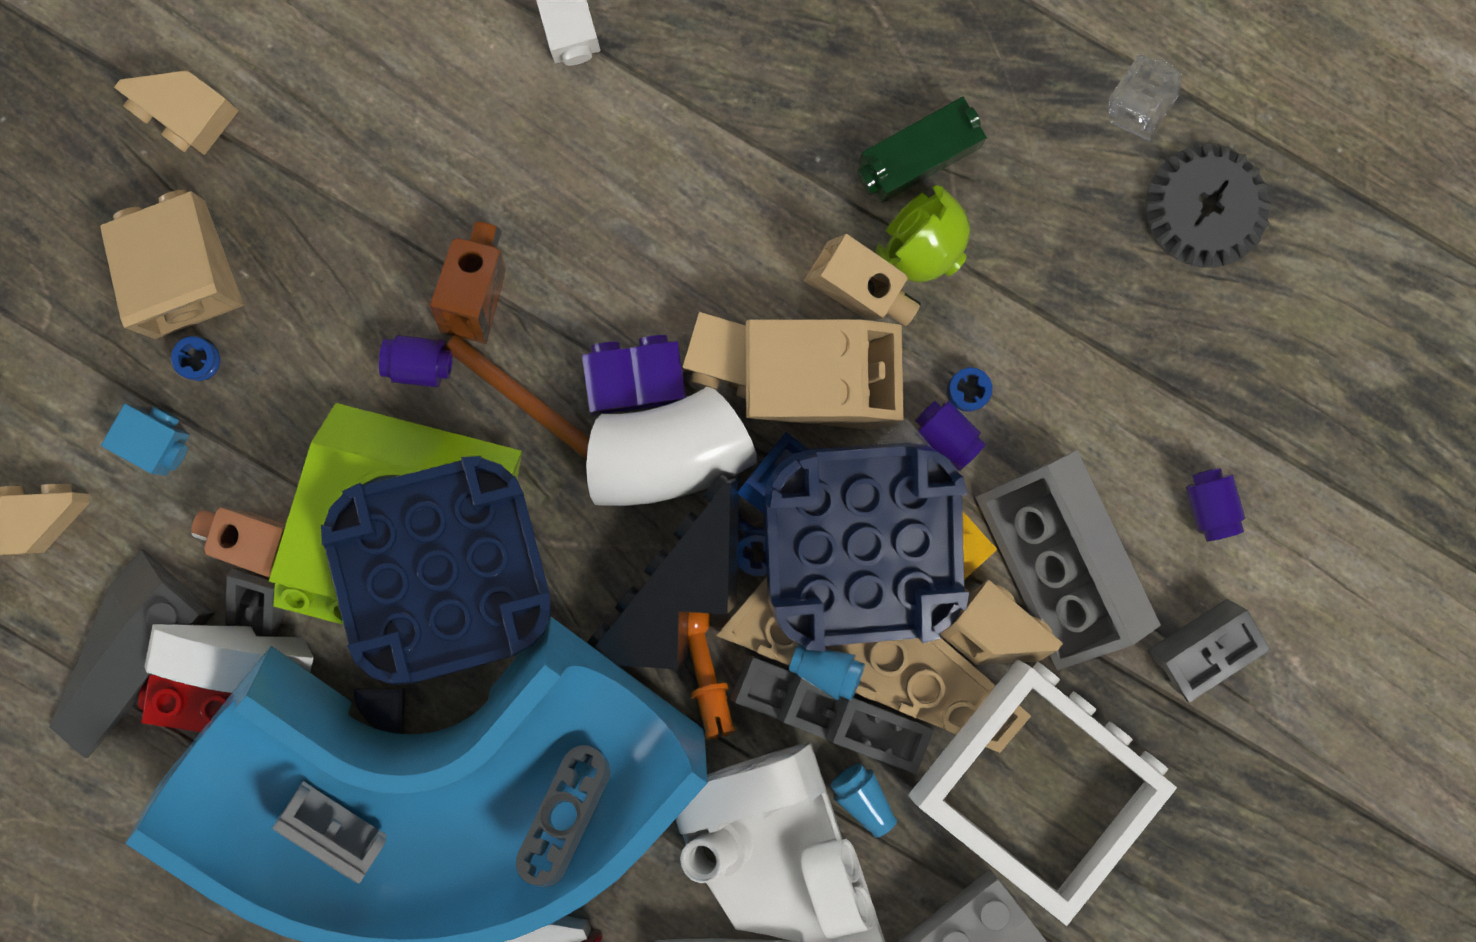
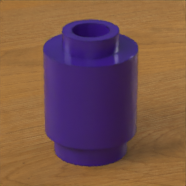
M396 335L394 339H384L379 355V374L381 377L390 378L392 383L438 388L442 378H450L453 354L451 350H444V340Z
M934 400L915 419V422L920 426L915 435L925 445L949 458L958 471H961L986 446L978 437L981 432L949 400L942 406Z
M1220 467L1192 475L1194 484L1188 485L1185 488L1197 530L1203 531L1205 540L1207 542L1243 533L1242 520L1246 519L1233 474L1223 476Z

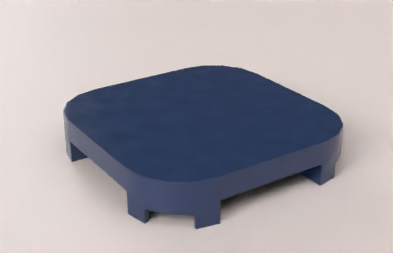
M907 442L809 449L790 455L776 466L766 483L764 496L767 593L772 616L788 638L803 645L806 650L825 652V646L917 638L923 644L941 639L939 634L954 623L961 610L967 609L969 591L964 587L962 495H967L964 477L958 472L950 459L927 445Z
M481 456L461 457V461L366 485L358 483L342 491L343 494L330 507L324 525H321L322 546L325 547L349 644L347 647L355 664L372 678L393 685L425 681L514 657L530 649L544 634L551 615L549 589L524 493L516 477L501 464L489 461Z

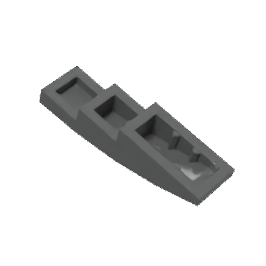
M747 654L730 700L737 704L772 716L783 723L826 738L834 744L914 774L918 772L934 731L931 727L855 696L852 700L843 697L836 700L799 677L796 673Z

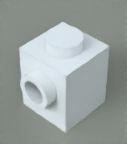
M536 0L555 64L563 61L565 65L569 66L581 64L590 60L592 53L600 52L587 0Z

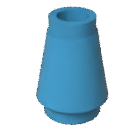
M798 644L793 654L789 671L796 673L799 677L836 700H839L840 697L852 700L860 683L865 663L855 660V654L825 649V652L806 650L803 645Z
M857 763L846 768L832 781L831 788L835 792L834 800L870 831L875 838L885 835L896 825L897 819L893 815V811L873 770H866L861 763Z

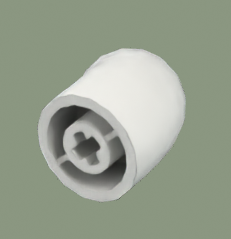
M705 387L689 397L659 408L634 413L601 414L595 420L588 444L586 464L587 485L590 498L595 505L629 506L656 503L708 489L721 474L727 479H731L757 463V454L753 442L735 410L715 389Z

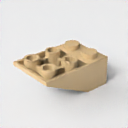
M861 319L747 320L746 418L873 430L904 421L902 325Z

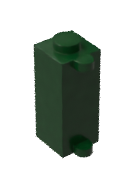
M964 96L863 151L859 160L861 168L857 170V174L869 195L877 193L883 203L979 150L987 137L980 126L981 121L973 107H969Z

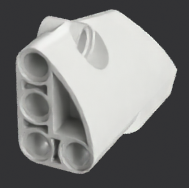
M811 743L788 747L707 774L708 783L675 819L679 833L683 835L686 844L680 857L681 867L691 880L698 883H707L736 930L770 935L798 942H885L857 854L851 842L847 839H842ZM704 846L713 851L716 857V864L707 859L704 854Z

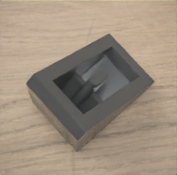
M231 568L229 570L226 580L225 626H251L258 637H278L286 610L273 607L275 583L269 582L270 577L244 568Z

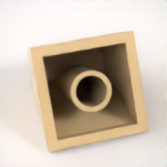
M175 190L168 192L158 198V204L145 209L130 207L120 210L113 215V221L100 225L123 327L153 339H158L244 306L204 199L192 191Z

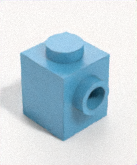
M124 403L101 446L151 474L167 476L170 470H176L184 460L188 447L184 444L190 434L176 427L180 421L179 418L156 406H153L151 411L148 412L141 407Z

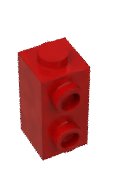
M149 674L148 682L141 687L138 699L139 709L143 710L141 723L201 732L232 693L205 689Z

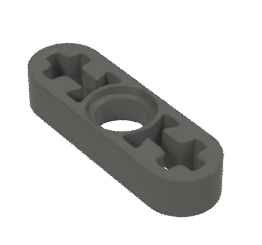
M586 745L577 746L564 756L516 858L518 874L525 882L537 887H550L558 883L564 876L610 778L611 769L609 761L595 748ZM590 757H592L591 765L597 769L594 778L585 776L578 788L580 792L587 794L584 802L568 792H562L566 784L573 789L576 788L580 780V774L575 771V766L578 762L586 764ZM570 802L574 805L577 812L576 821L567 830H556L551 822L552 811L558 804ZM543 831H545L554 838L564 840L565 843L562 848L555 844L551 845L547 859L553 863L552 868L549 872L541 870L536 877L534 876L536 866L531 864V859L534 854L542 856L546 852L550 842L540 839Z

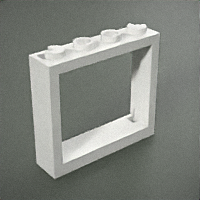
M1017 659L908 796L920 809L1067 926L1177 787L1164 777V774L1168 771L1164 764L1147 751H1144L1139 757L1127 747L1133 740L1129 735L1110 721L1103 727L1091 716L1097 709L1074 691L1067 697L1055 686L1060 679L1038 661L1032 668ZM1032 689L1144 780V783L1058 890H1055L944 800L946 795Z

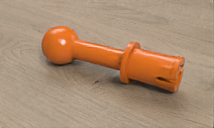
M689 612L688 647L699 686L698 689L690 694L692 699H697L705 730V739L713 740L718 738L719 732L716 722H719L723 737L732 735L736 732V729L733 726L725 692L729 687L727 683H717L705 636L711 623L710 613Z

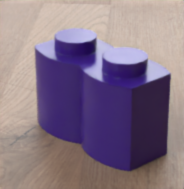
M667 335L643 337L639 339L638 347L620 349L619 342L598 343L591 346L592 353L582 355L591 416L662 407L686 398L678 341L668 342Z

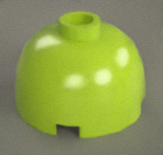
M939 185L932 186L936 194L930 198L923 192L913 198L885 230L892 236L886 248L880 243L876 247L875 253L908 276V281L921 283L935 280L943 274L951 276L961 268L967 258L964 251L969 242L970 223L966 211L946 189Z

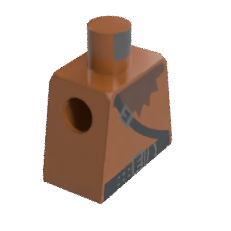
M475 222L469 241L459 238L452 240L430 303V308L441 333L452 336L457 335L460 338L487 344L506 271L501 250L497 249L502 230L497 226L486 222Z

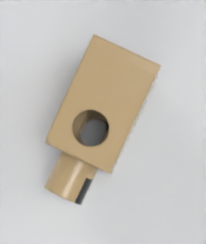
M848 234L827 241L804 279V282L870 321L883 319L887 315L906 327L912 321L921 305L920 301L901 290L908 278L905 273ZM869 280L873 283L875 288L873 296L870 294L868 290Z

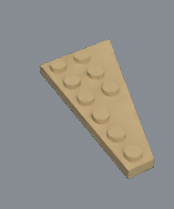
M767 577L716 635L789 666L799 644L787 637L772 616L768 601ZM917 638L825 646V649L855 654V660L865 663L860 683L855 692L856 694L928 722L957 735L996 686L942 638L923 644ZM1018 706L986 747L1000 753L1029 720L1031 715L1021 706Z

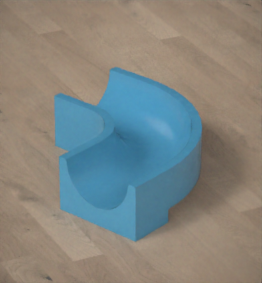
M552 617L549 619L546 630L539 640L530 649L520 653L490 688L488 701L478 711L449 728L424 734L386 732L355 720L347 715L352 704L350 700L276 648L270 646L212 717L211 721L203 728L156 786L125 844L241 918L279 935L301 942H505L552 924L587 904L616 882L643 856L708 783L704 729ZM577 746H591L601 752L609 761L611 772L607 785L562 879L550 887H537L529 884L518 874L516 868L518 852L564 756ZM590 757L586 764L578 762L575 766V771L580 774V780L576 788L573 789L566 784L562 792H568L584 802L587 794L580 792L578 788L585 776L594 778L597 769L591 765L592 757ZM303 781L387 835L385 838L387 839L386 843L360 884L353 882L271 829ZM563 802L553 809L551 822L556 830H567L575 823L577 812L574 805L570 802ZM543 831L540 839L550 842L546 852L542 856L534 854L531 859V864L536 866V873L534 875L536 877L541 870L549 872L552 868L553 863L547 859L551 845L555 844L562 848L565 843L564 840L554 838L545 831Z

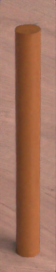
M454 335L449 340L444 350H451L454 358L587 459L590 439L587 435L460 337Z

